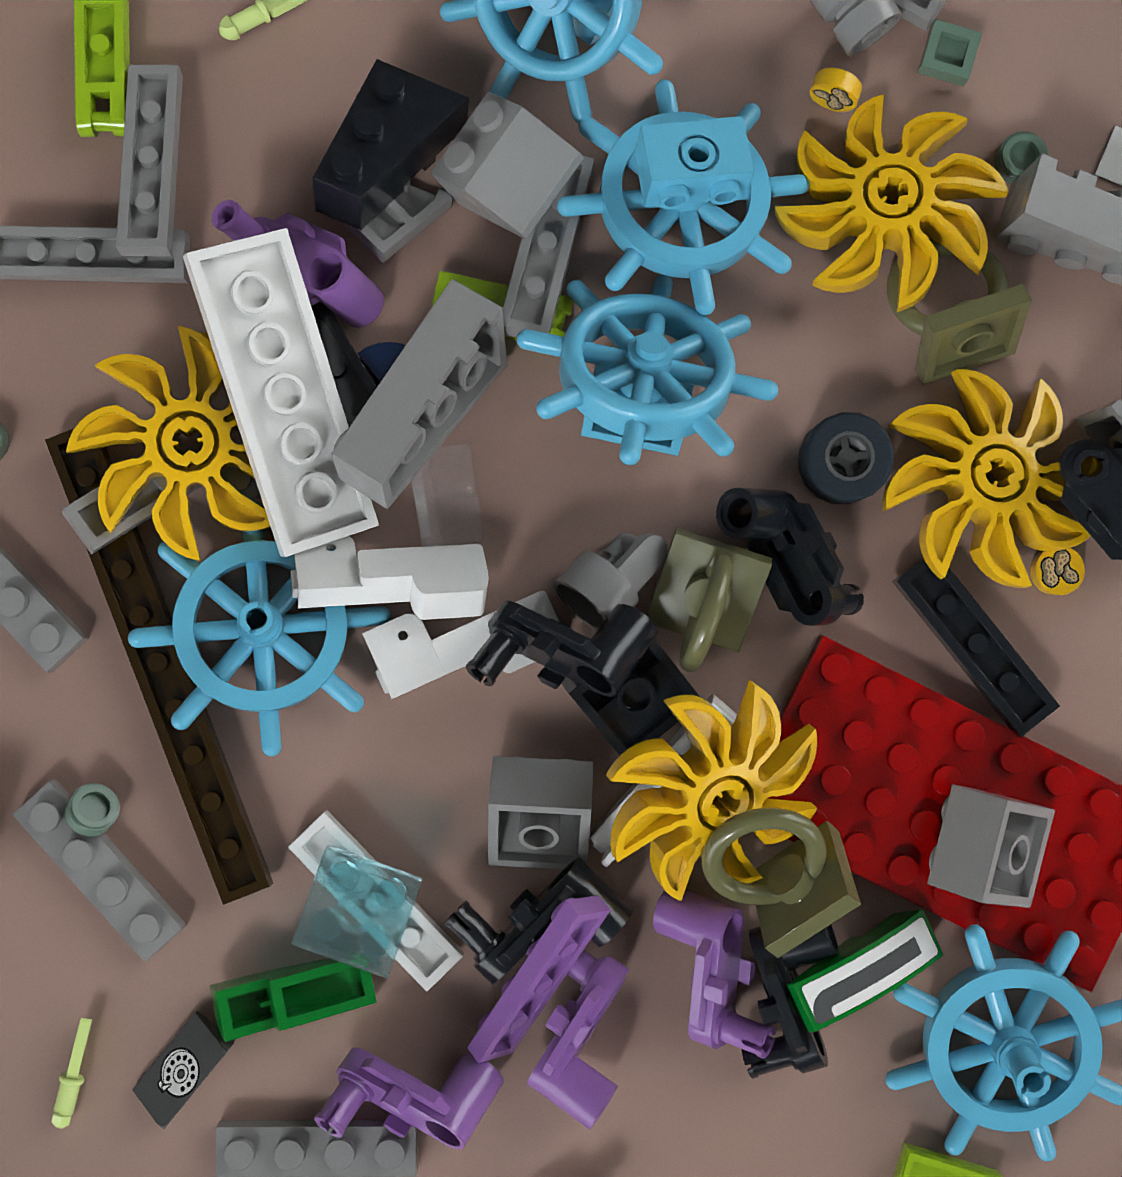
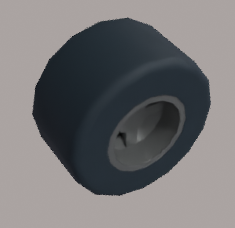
M841 412L825 418L805 436L799 449L798 469L804 485L816 497L831 504H851L874 495L887 482L893 469L894 448L888 433L876 420L861 413Z

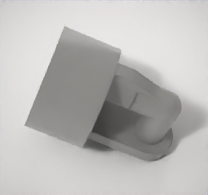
M621 533L608 547L598 554L591 551H583L554 582V588L565 605L578 618L597 631L616 605L626 604L634 607L638 603L637 592L666 560L668 551L666 541L661 536L653 533H645L640 537L630 533Z

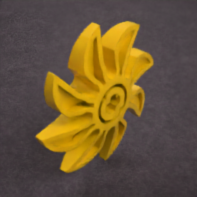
M881 94L859 106L849 120L844 154L854 168L835 157L804 130L797 148L798 174H803L807 177L810 183L807 192L814 199L830 203L824 205L775 206V216L782 229L793 240L809 248L829 250L848 236L858 237L847 251L813 280L812 285L824 291L846 293L864 288L877 278L882 251L886 249L895 251L898 256L897 264L899 269L897 312H901L914 306L924 298L935 277L938 265V251L927 236L946 247L976 275H979L988 250L984 225L977 213L969 205L951 200L1006 198L1009 191L1004 179L995 168L984 160L972 155L953 153L939 161L934 167L924 166L926 161L966 126L968 119L955 113L930 112L913 118L903 127L898 153L886 152L883 149L881 132L884 94ZM886 200H894V205L887 204Z
M178 326L189 372V396L183 400L174 399L165 368L148 357L137 354H120L108 357L94 366L139 394L150 406L155 408V414L151 419L141 420L135 414L118 405L99 408L85 416L77 424L69 438L66 452L73 453L115 444H145L146 448L143 456L111 464L105 472L98 491V507L102 521L108 531L113 533L139 493L150 484L151 480L157 476L165 477L167 486L161 492L151 510L156 531L168 547L176 553L189 559L201 561L190 518L188 493L191 488L202 486L206 489V497L213 518L229 528L239 531H257L271 526L263 507L240 494L229 482L222 479L223 471L230 466L238 468L242 473L254 479L255 477L244 444L238 445L231 440L232 434L239 430L231 403H229L226 409L221 411L211 407L212 400L216 398L224 382L210 340L193 329ZM194 433H198L202 436L197 439L199 445L203 446L197 454L189 450L184 455H181L176 451L182 448L177 441L181 434L191 437Z
M956 369L951 375L969 416L970 428L958 410L939 404L919 405L897 416L888 427L929 445L938 453L945 455L947 460L924 454L901 466L892 474L885 486L882 497L883 512L922 494L932 493L935 490L943 491L948 497V504L923 517L919 531L921 553L931 571L940 579L946 577L961 534L968 522L972 520L975 525V531L972 534L969 552L978 568L986 576L1004 586L1028 588L1032 584L1015 545L1012 529L1025 546L1048 552L1066 550L1081 544L1090 537V534L1080 523L1056 513L1037 499L1039 497L1052 501L1061 500L1064 480L1059 473L1058 462L1042 466L1037 462L1035 453L1060 438L1063 427L1062 409L1057 396L1050 386L1042 379L1037 380L1020 425L1012 436L1008 431V424L1011 419L1013 403L1003 387L989 376L980 372ZM1092 456L1086 457L1081 463V473L1083 475H1090L1096 470L1097 463ZM990 473L996 478V481L990 483L986 478Z
M751 680L748 681L732 726L715 707L701 697L679 695L665 699V704L682 724L688 739L691 741L689 750L682 755H678L663 738L645 740L622 753L606 774L609 780L614 782L662 786L660 788L636 791L622 805L611 830V853L615 860L619 862L651 842L650 863L654 876L663 889L671 897L682 901L695 862L699 856L702 858L703 849L708 838L718 826L729 818L748 810L771 807L791 810L811 819L817 810V807L811 802L767 799L771 796L777 797L791 794L805 780L815 759L817 733L816 729L808 724L779 743L781 721L777 706L772 697ZM763 829L753 832L764 844L782 842L794 835L778 829ZM738 839L735 840L724 853L722 860L724 870L735 880L744 883H752L762 879L763 877L744 855Z

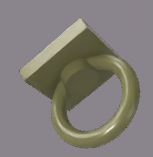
M932 238L929 239L938 251V257H956L946 247L933 241ZM987 250L986 259L981 269L988 285L987 296L960 302L947 310L929 316L920 312L915 306L897 312L899 284L897 260L893 264L887 279V297L890 307L898 320L911 331L921 335L915 371L922 385L951 376V373L956 369H971L1015 354L1032 299L1024 284L1008 288L1006 272L1000 261L991 251Z
M676 527L646 616L651 619L655 626L684 635L679 656V663L683 670L693 672L700 668L711 644L739 653L772 567L771 557Z
M771 807L752 809L739 813L723 822L714 830L705 843L702 853V870L708 883L716 892L732 901L756 905L765 949L777 958L861 905L840 832L828 821L817 827L807 817L791 810ZM763 829H778L790 832L799 838V840L757 867L756 870L763 878L751 884L735 880L724 870L722 860L725 851L735 840L745 834Z

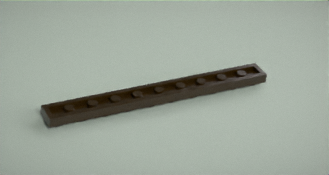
M74 429L45 439L69 504L99 487L105 472L112 464L106 446L67 453V444ZM136 526L97 552L91 554L88 549L87 551L222 904L224 905L270 887L273 884V880L207 708H204L187 729L178 730L172 726L171 717L173 713L197 687L181 665L175 645L134 648L128 642V634L135 628L172 625L173 621Z

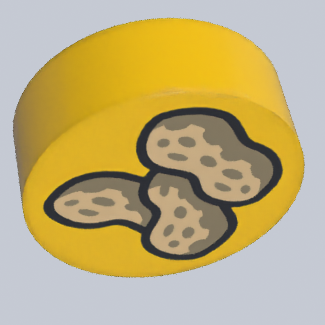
M824 68L815 74L809 93L810 97L818 105L832 111L847 112L857 106L862 92V84L855 75L846 70Z
M1072 548L1055 552L1039 551L1033 558L1030 566V576L1034 585L1041 592L1048 595H1065L1075 591L1081 585L1085 575L1084 562L1081 556Z

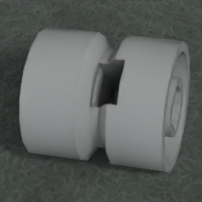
M810 0L824 22L837 21L834 27L836 40L847 56L850 57L859 54L876 43L902 17V12L893 0Z

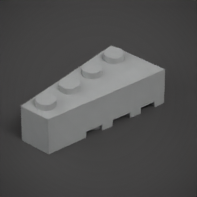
M1042 153L1011 183L994 240L1007 243V248L1017 254L1035 255L1039 253L1055 258V264L1071 270H1081L1085 267L1101 272V277L1106 281L1122 284V189L1117 191L1099 189L1095 187L1097 176L1080 169L1075 171L1073 176L1055 170L1058 160Z
M451 279L349 429L344 431L336 441L331 454L340 480L386 509L393 504L507 366L503 307Z

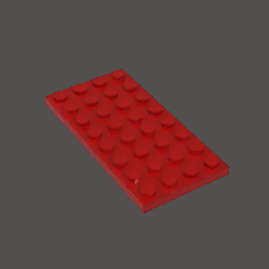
M820 635L780 714L781 736L779 743L808 724L816 729L817 751L815 759L805 780L793 793L777 797L771 796L767 799L811 802L817 807V810L810 820L817 827L828 821L839 830L851 872L964 929L974 924L981 926L986 933L988 941L1024 959L1044 964L1060 934L1067 930L1075 932L1080 940L1079 947L1063 976L1071 983L1092 993L1122 932V785L1025 736L1019 737L1015 731L824 635ZM952 784L998 794L1055 810L1031 908L980 903L927 884L930 874L929 858L933 848L938 843L943 823L941 816L942 806L945 799L950 795ZM793 835L788 840L796 842L799 838Z

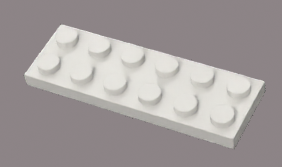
M287 228L184 254L183 259L280 556L288 557L379 526L372 500L340 480L331 453L336 441L344 431L349 429Z

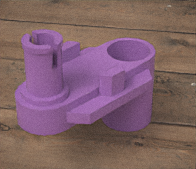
M230 199L221 202L214 209L212 214L213 226L218 230L220 229L233 241L287 228L311 306L320 302L349 326L356 328L367 326L380 314L384 303L381 289L346 257L345 240L340 236L289 213L275 220L265 217L252 218L237 202Z
M664 890L658 899L654 911L653 927L655 932L696 947L688 1025L690 1039L713 1049H718L728 1043L756 1054L762 1059L766 1058L774 1044L775 1038L771 1036L775 1034V1028L771 1025L766 1026L738 1015L735 1009L738 981L750 985L754 978L756 964L740 957L744 928L743 911L737 907L687 890L684 892L682 901L671 897Z
M583 950L567 973L569 977L581 984L580 991L582 993L576 1002L570 998L565 1007L559 1004L548 1019L545 1026L556 1035L531 1073L527 1084L590 1130L613 1097L618 1085L584 1062L578 1055L620 990L630 969L610 955L606 958L601 956L598 960Z
M355 1047L351 1048L337 1068L336 1073L339 1085L321 1111L316 1114L314 1120L325 1132H328L330 1127H332L331 1135L341 1138L345 1132L344 1130L364 1101H371L390 1112L383 1125L397 1136L405 1137L411 1126H414L441 1143L460 1150L467 1144L501 1088L504 1079L499 1071L487 1061L478 1063L472 1054L466 1053L462 1054L438 1092L407 1072L392 1066L370 1052Z

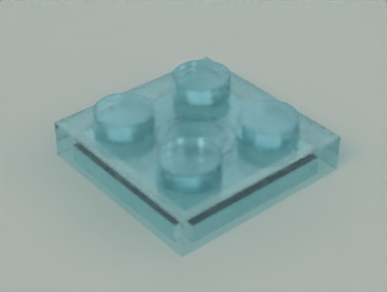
M327 845L291 945L388 979L423 878L332 845Z

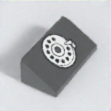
M196 1011L132 1089L160 1127L166 1128L235 1041L225 1042L219 1035L217 1026L200 1012Z

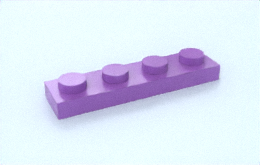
M599 895L578 899L569 898L554 909L551 914L552 922L542 937L537 939L526 952L527 959L517 974L502 987L503 995L493 1010L483 1016L478 1023L479 1031L467 1047L478 1063L510 1055L517 1048L611 911Z

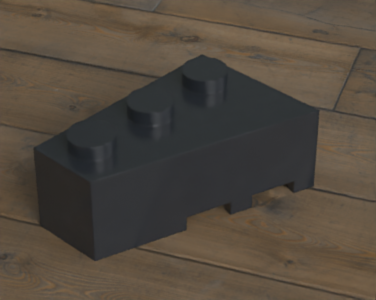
M376 59L312 178L315 211L362 230L404 191V185L421 169L426 171L436 161V155L456 138L468 119L469 97Z

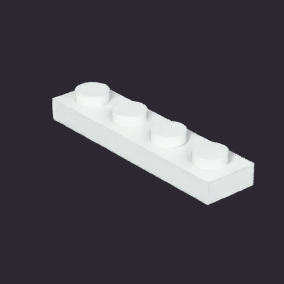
M328 810L319 816L288 847L426 992L463 957L464 952Z

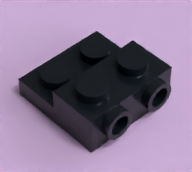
M656 640L653 641L617 694L612 697L596 693L567 677L561 683L619 756L637 743L659 738L679 722L665 704V699L679 695H695L700 697Z

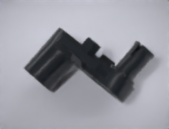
M1093 440L1076 441L1066 447L1061 453L1058 462L1059 473L1064 480L1061 502L1111 560H1122V448H1107L1102 443ZM1092 456L1097 463L1096 470L1090 475H1083L1081 473V463L1086 457Z
M732 488L721 496L716 507V519L723 533L731 538H749L747 544L749 551L772 558V567L767 577L766 585L779 610L791 612L798 622L809 626L828 625L834 623L842 614L854 615L861 610L864 604L863 594H851L860 590L858 586L854 584H840L844 567L835 552L837 544L831 532L824 531L809 503L798 502L792 494L780 490Z
M505 601L488 621L490 637L473 659L466 664V670L478 682H481L485 676L484 685L493 686L496 678L515 654H521L544 666L537 677L543 684L553 689H557L567 677L596 693L612 697L617 694L656 639L658 631L655 624L643 612L626 604H618L590 639L572 630V628L518 603Z
M577 857L537 897L526 889L510 905L513 912L508 916L512 923L504 931L500 929L496 932L470 906L467 900L458 907L457 912L454 911L449 916L444 925L447 928L449 927L476 954L473 958L476 961L474 967L493 985L526 954L532 943L542 937L552 922V912L566 899L599 895L611 909L591 938L598 947L605 945L621 930L633 914V909L580 857Z
M832 924L779 958L765 949L760 926L750 929L749 938L752 951L763 978V987L768 997L758 1001V1008L766 1026L780 1022L783 1035L775 1037L773 1047L769 1055L764 1059L742 1049L745 1066L751 1064V1067L747 1069L749 1076L754 1079L759 1075L793 1066L796 1070L799 1069L802 1074L827 1067V1052L820 1030L808 1032L787 984L799 976L796 969L839 956V947Z

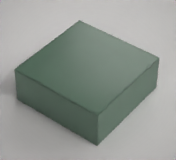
M935 19L930 27L917 73L964 86L969 80L982 32Z

